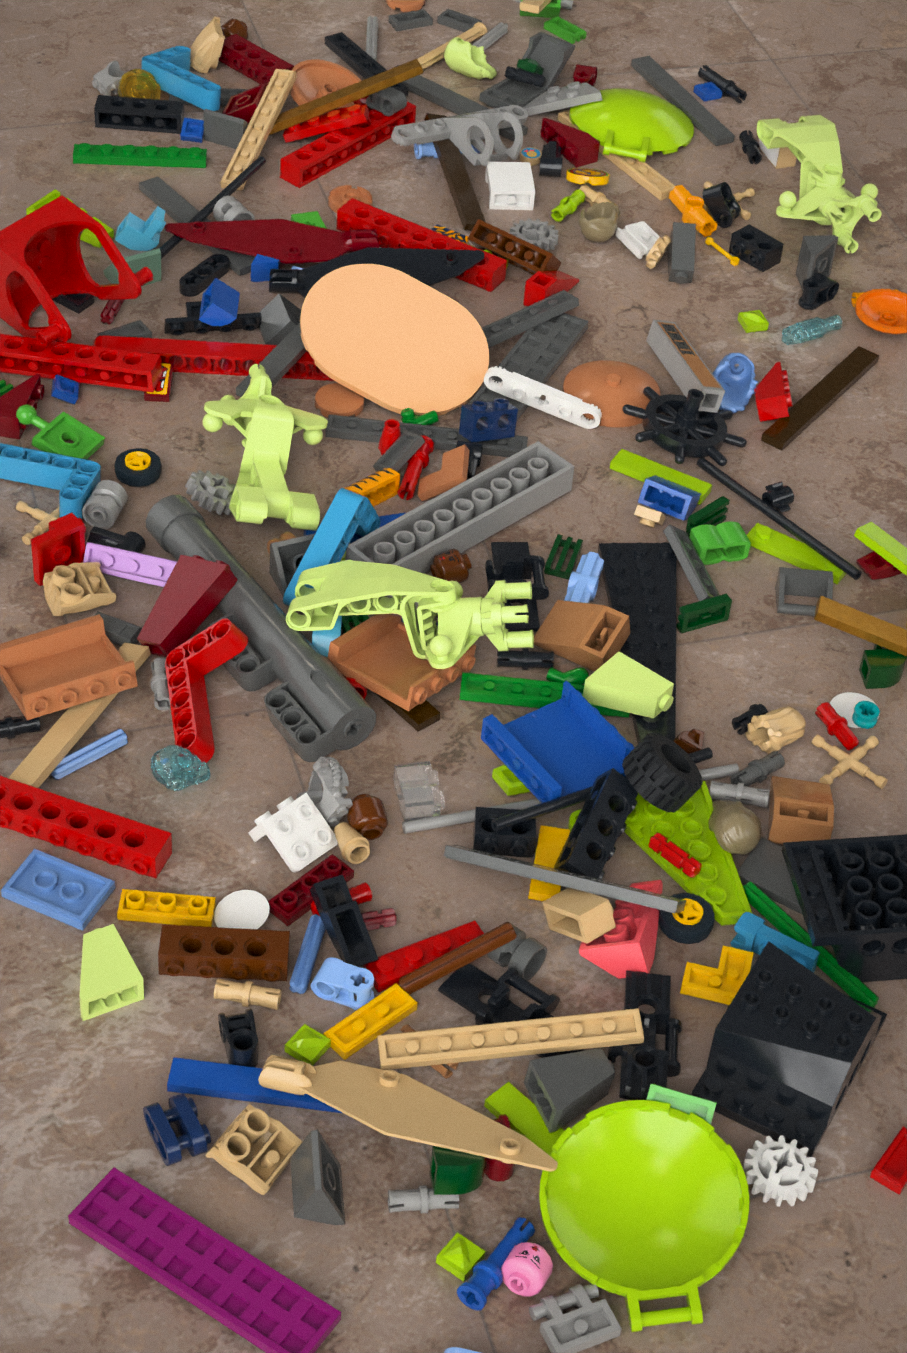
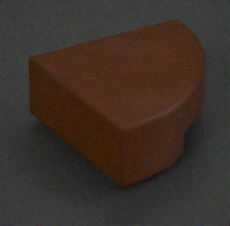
M698 729L683 731L673 742L679 745L685 752L692 753L703 749L704 732Z

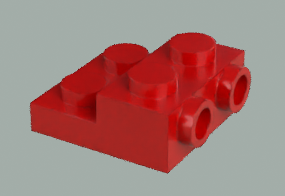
M73 513L49 522L48 532L31 539L34 581L39 586L43 585L45 573L53 572L56 566L83 563L86 549L84 534L86 526L83 520L77 518Z

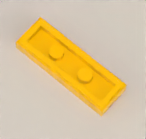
M540 825L534 864L554 868L570 834V830ZM531 879L528 899L545 901L559 893L561 886Z
M396 983L324 1032L323 1035L331 1039V1048L346 1060L376 1039L377 1035H382L416 1011L418 1002Z

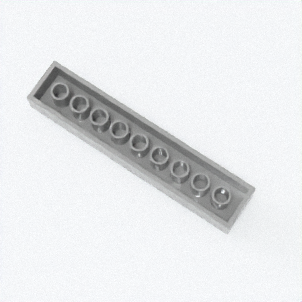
M538 441L349 544L346 549V560L393 564L425 574L431 570L430 565L433 564V558L436 555L450 549H457L462 553L571 491L575 466Z

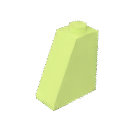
M617 652L585 679L583 697L593 705L654 719L662 711H667L672 705L674 683L623 653Z
M114 924L83 934L80 980V1012L82 1020L85 1021L143 1000V977Z

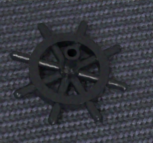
M645 387L643 394L650 400L646 409L629 404L624 405L622 408L624 414L642 419L644 431L637 433L635 440L639 443L652 440L659 447L675 454L674 460L677 464H682L685 457L704 458L710 456L719 466H725L727 459L719 452L723 443L741 448L747 444L745 438L727 433L725 420L732 418V411L725 410L718 413L698 411L704 394L697 389H690L686 398L685 395L675 394L659 396L651 387Z

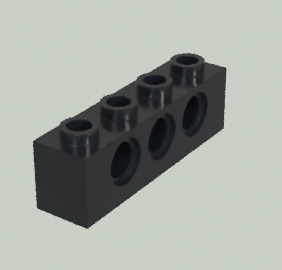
M98 95L94 107L95 127L181 134L184 120V102Z
M614 768L596 778L556 861L555 869L602 880L605 874L603 868L615 853V842L625 831L627 826L625 821L637 805V800L635 799L638 792L633 788L629 780Z

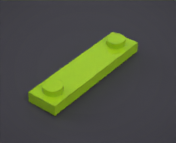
M756 523L747 534L751 542L750 546L801 569L833 572V583L839 584L846 575L845 572L805 543L775 531L768 526Z

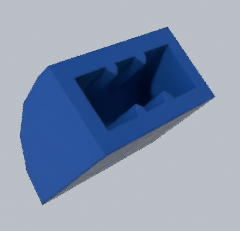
M215 278L202 294L199 320L211 326H224L232 323L237 319L240 293Z
M655 475L645 479L638 503L685 521L693 513L701 493Z

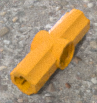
M683 185L675 186L669 192V199L682 213V222L696 224V230L703 237L711 236L717 229V222L703 208L704 200L698 196H692Z

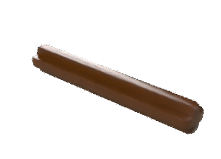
M505 922L402 976L399 979V984L405 992L411 994L516 939V932L510 922Z

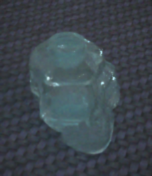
M168 745L161 748L151 758L150 767L153 776L158 782L165 785L167 789L179 791L188 786L206 782L211 776L210 769L205 761L201 762L199 757L178 745Z

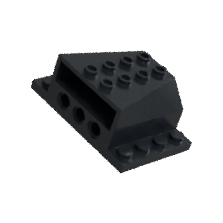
M907 834L783 842L782 854L813 947L832 945L838 965L862 982L907 979Z
M768 941L715 1028L706 1069L691 1095L717 1102L715 1112L764 1136H770L777 1142L780 1135L784 1136L785 1143L788 1144L793 1139L797 1140L796 1147L798 1149L807 1147V1156L812 1157L879 1034L887 1014L841 993Z

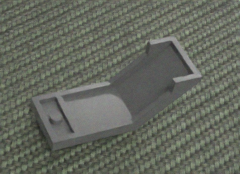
M544 32L530 37L529 47L522 59H533L544 68L542 73L545 77L543 87L516 81L515 78L514 80L506 78L482 91L479 101L486 103L487 106L492 108L510 105L524 107L547 91L548 88L553 87L575 50V45Z

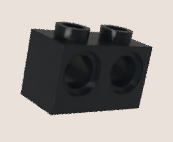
M748 224L732 233L729 253L764 272L780 263L784 244Z
M476 807L473 827V849L501 856L533 858L536 839V818L494 831L491 826L493 819L520 810Z

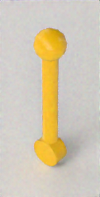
M712 237L705 239L706 245L713 246L727 257L731 265L736 266L739 264L740 259L731 256L717 245Z

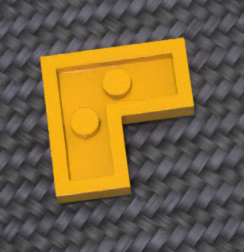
M723 945L718 969L687 962L680 994L730 1005L750 972L754 952Z

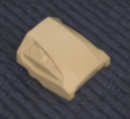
M214 17L205 26L190 48V66L200 73L207 74L209 68H217L225 39L220 25V17Z
M99 562L72 563L69 566L59 565L53 569V572L45 573L43 579L44 594L53 616L83 612L109 605L116 601L117 596L111 592L100 570L101 565Z
M248 1104L205 1156L213 1158L233 1175L243 1180L254 1191L265 1195L274 1181L290 1163L291 1156L301 1145L302 1141L280 1121L269 1117L264 1111Z

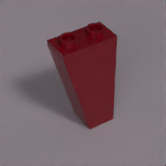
M180 555L137 637L141 645L149 646L151 654L167 657L173 649L186 642L236 584L238 579L230 570L231 567L220 560L213 562L205 560L198 555H193V557Z

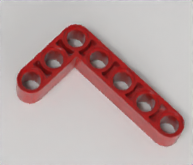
M227 618L219 620L173 649L165 660L175 745L181 753L196 765L206 764L212 758L215 750L204 675L241 653L248 643L247 635Z

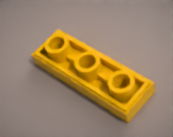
M122 889L117 920L212 927L216 897Z

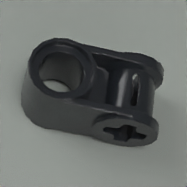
M722 182L703 190L704 203L708 206L717 225L722 228L731 226L733 219L740 215L741 208L730 186L726 182Z
M816 273L811 278L803 281V293L798 301L799 306L804 309L814 310L827 301H831L838 292L839 283L821 273Z
M246 1009L245 1013L225 1016L224 1013H219V1031L229 1064L256 1068L258 1064V1037L252 1009Z

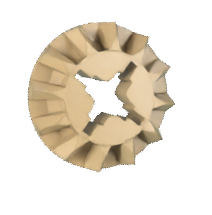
M664 235L662 238L659 237L646 257V267L649 269L656 267L667 251L670 237Z

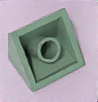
M160 248L124 258L133 273L138 272L143 267H148L151 270L153 280L145 285L162 281ZM112 263L103 270V273L111 284L119 283V272Z

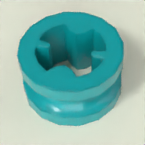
M869 701L858 702L854 708L852 721L858 727L865 729L873 728L876 726L880 713L878 706Z

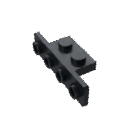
M201 301L186 302L187 317L166 318L164 331L165 334L182 335L188 332L204 334L208 331L229 332L234 329L251 331L259 328L262 315L261 313L237 314V319L228 325L211 326L199 320Z

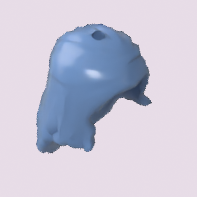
M742 353L726 355L712 372L725 390L719 409L724 411L730 410L733 414L737 413V411L745 410V406L748 405L752 394H755L754 389L758 383L755 380L754 363Z

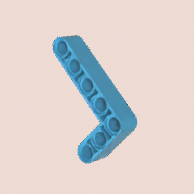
M175 46L142 57L141 77L149 81L152 86L203 110L218 111L220 109L221 86L189 72L191 65L190 48Z
M0 443V479L60 490L59 517L73 513L77 518H83L82 509L96 485L101 482V466L99 463Z
M341 488L337 492L284 593L283 603L290 606L291 601L296 598L295 588L301 572L340 562L355 533L364 537L380 527V518L367 497L345 488ZM305 584V586L308 588H314L309 584Z

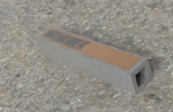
M653 320L646 340L686 398L690 389H697L704 394L698 411L718 413L725 393L723 387L675 322Z

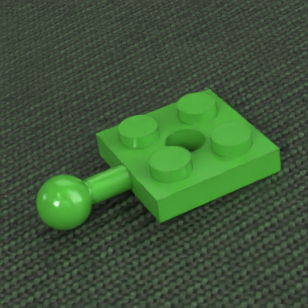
M22 405L16 412V417L21 424H32L41 430L32 440V445L41 451L87 460L104 445V436L64 411L50 423L37 416L35 408L31 405ZM72 440L74 443H67L65 441Z

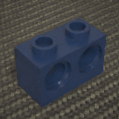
M496 398L491 402L473 401L472 404L462 405L459 434L470 442L515 437L518 408L503 398Z

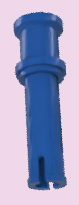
M522 1217L517 1218L514 1225L487 1260L478 1262L474 1266L473 1275L467 1282L461 1283L457 1288V1295L463 1304L476 1311L484 1308L487 1304V1296L492 1290L498 1289L503 1282L501 1267L514 1246L527 1242L534 1235L535 1228L530 1221L522 1230L521 1227L526 1222V1219Z

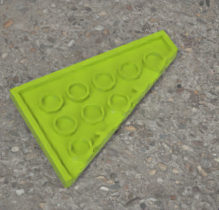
M703 781L701 788L674 813L655 807L638 793L635 799L637 800V805L625 821L627 826L624 832L687 893L695 894L705 899L713 909L714 919L721 926L736 924L744 912L752 913L731 853L725 851L719 845L714 832L709 829L708 822L714 809L706 782ZM656 833H661L668 838L667 842L672 841L690 855L689 858L694 857L701 862L700 873L694 878L687 876L682 872L683 868L678 869L660 856L661 852L656 853L648 846L650 838Z

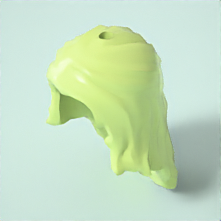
M455 37L451 39L445 48L444 58L451 70L478 80L482 78L493 79L497 75L496 69L486 61L487 56L484 54V46L476 47L460 37Z

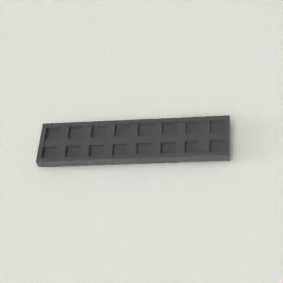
M563 313L526 330L499 366L502 367L501 369H506V371L511 373L516 372L546 384L588 329V321ZM491 376L492 380H495L494 382L501 383L502 379L500 377ZM485 384L468 403L472 404L473 401L491 402L496 398L507 399L510 404L518 408L517 420L529 406L488 389Z

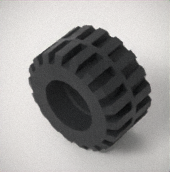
M656 733L647 734L623 759L624 773L633 788L646 801L666 812L674 813L679 810L703 784L699 769L691 757L675 742Z

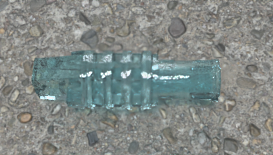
M833 315L825 319L816 317L795 323L783 329L782 342L790 345L821 338L827 332L841 329L842 320L839 315Z

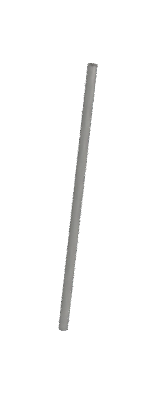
M735 763L701 769L699 772L702 776V781L731 776L739 772V767ZM536 798L488 808L523 810L541 804V802ZM475 809L402 822V829L404 834L474 822Z

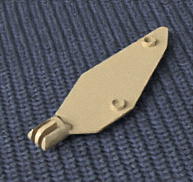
M270 1055L258 1079L259 1084L264 1088L295 1095L308 1094L387 1136L545 1171H555L558 1166L556 1160L527 1137L394 1070H382L345 1061L312 1066L304 1061Z

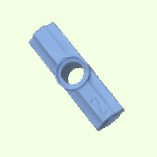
M589 551L588 554L582 555L576 572L572 571L564 601L589 603L590 600L594 601L599 576L604 564V560L600 558L598 553Z

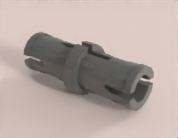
M773 751L762 759H754L748 763L745 769L731 775V784L738 785V782L744 783V786H750L757 781L761 783L767 779L770 773L784 767V757L781 753L778 754V751Z

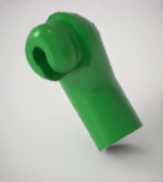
M405 408L401 411L402 423L432 425L439 421L438 415L434 410L421 416L414 415V410L411 408Z
M581 667L567 672L550 668L546 680L559 683L568 681L570 684L584 685L585 679L589 677V672Z

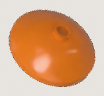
M875 289L867 291L858 297L855 312L866 326L885 334L900 335L907 333L906 293L891 289Z

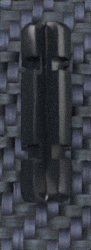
M510 66L505 71V77L512 80L515 78L516 81L534 84L538 87H543L545 77L540 74L535 75L529 71L516 70Z

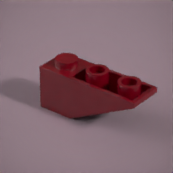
M542 118L541 138L547 143L549 141L557 142L558 146L561 147V155L572 165L578 168L598 162L600 143L589 133L548 118Z
M35 374L0 397V437L20 440L24 430H28L29 425L21 424L16 417V412L20 406L25 404L33 406L37 411V403L43 399L45 391L44 385H41L40 374Z

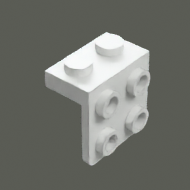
M307 793L296 800L290 796L277 805L279 811L273 815L267 811L254 820L257 826L248 832L254 842L267 835L292 872L300 871L338 844L334 832Z

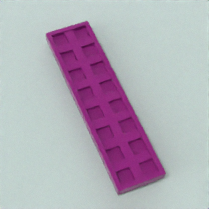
M115 1167L68 1215L69 1224L266 1353H315L341 1320L340 1311Z

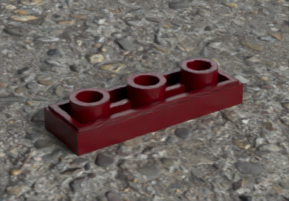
M331 854L268 901L269 912L286 926H289L311 910L310 904L314 900L310 889L313 884L342 874L347 883L354 878V870Z

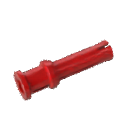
M421 435L425 443L407 461L408 466L400 488L397 491L401 499H404L406 492H408L406 500L413 498L422 469L426 468L429 464V454L433 452L435 445L433 440L425 435Z

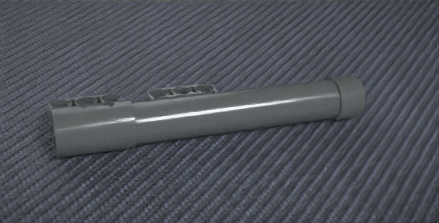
M170 495L154 504L146 518V529L164 551L170 553L177 561L180 555L190 557L198 555L208 561H223L231 567L230 570L238 579L232 589L216 606L224 616L212 622L208 627L221 619L227 618L247 635L248 643L245 649L222 664L244 690H259L277 678L282 683L266 694L264 703L271 723L300 758L306 762H316L319 757H325L336 749L340 751L349 750L363 742L373 731L376 724V713L326 656L321 655L300 631H295L287 625L285 613L209 529L202 515L187 498L181 495Z

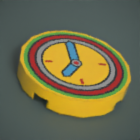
M586 168L566 170V179L572 183H590L594 186L609 183L610 174L604 171Z

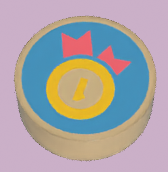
M526 147L520 151L521 162H530L531 166L540 163L542 152L539 149Z

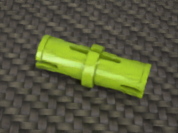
M575 190L570 196L564 197L560 204L551 211L553 212L551 213L552 218L560 222L567 215L573 214L577 206L585 201L584 192Z

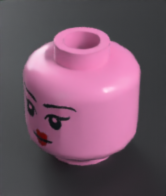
M522 1242L514 1246L501 1267L503 1282L515 1294L534 1296L542 1290L550 1277L553 1263L551 1257L542 1246L531 1242Z

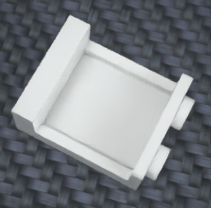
M488 162L485 182L488 183L490 192L489 209L533 210L535 187L530 162Z

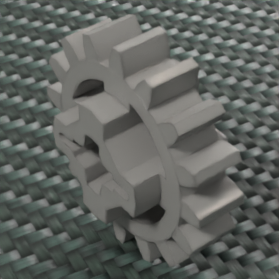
M528 218L526 221L519 220V224L513 223V227H510V234L548 252L549 249L554 250L555 245H558V230L555 229L554 225L548 226V221L540 222V219L532 221Z
M198 470L197 473L192 472L185 487L187 488L186 493L192 495L191 500L199 502V507L208 510V512L215 510L218 515H221L222 512L230 515L229 505L236 485L229 484V479L222 475L220 476L218 473L212 475L209 470L206 473Z

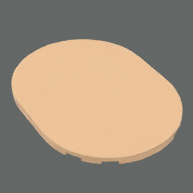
M376 264L344 266L318 280L304 300L300 315L301 338L305 349L314 359L315 365L337 383L392 412L401 414L403 409L411 408L414 410V415H423L433 410L438 416L444 415L468 403L484 382V376L489 365V349L484 332L477 320L466 308L452 298L399 270Z

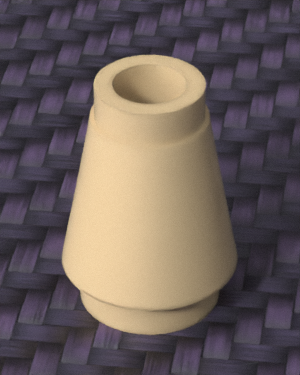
M339 823L334 828V834L343 859L352 864L362 863L370 854L369 841L352 828L349 823Z

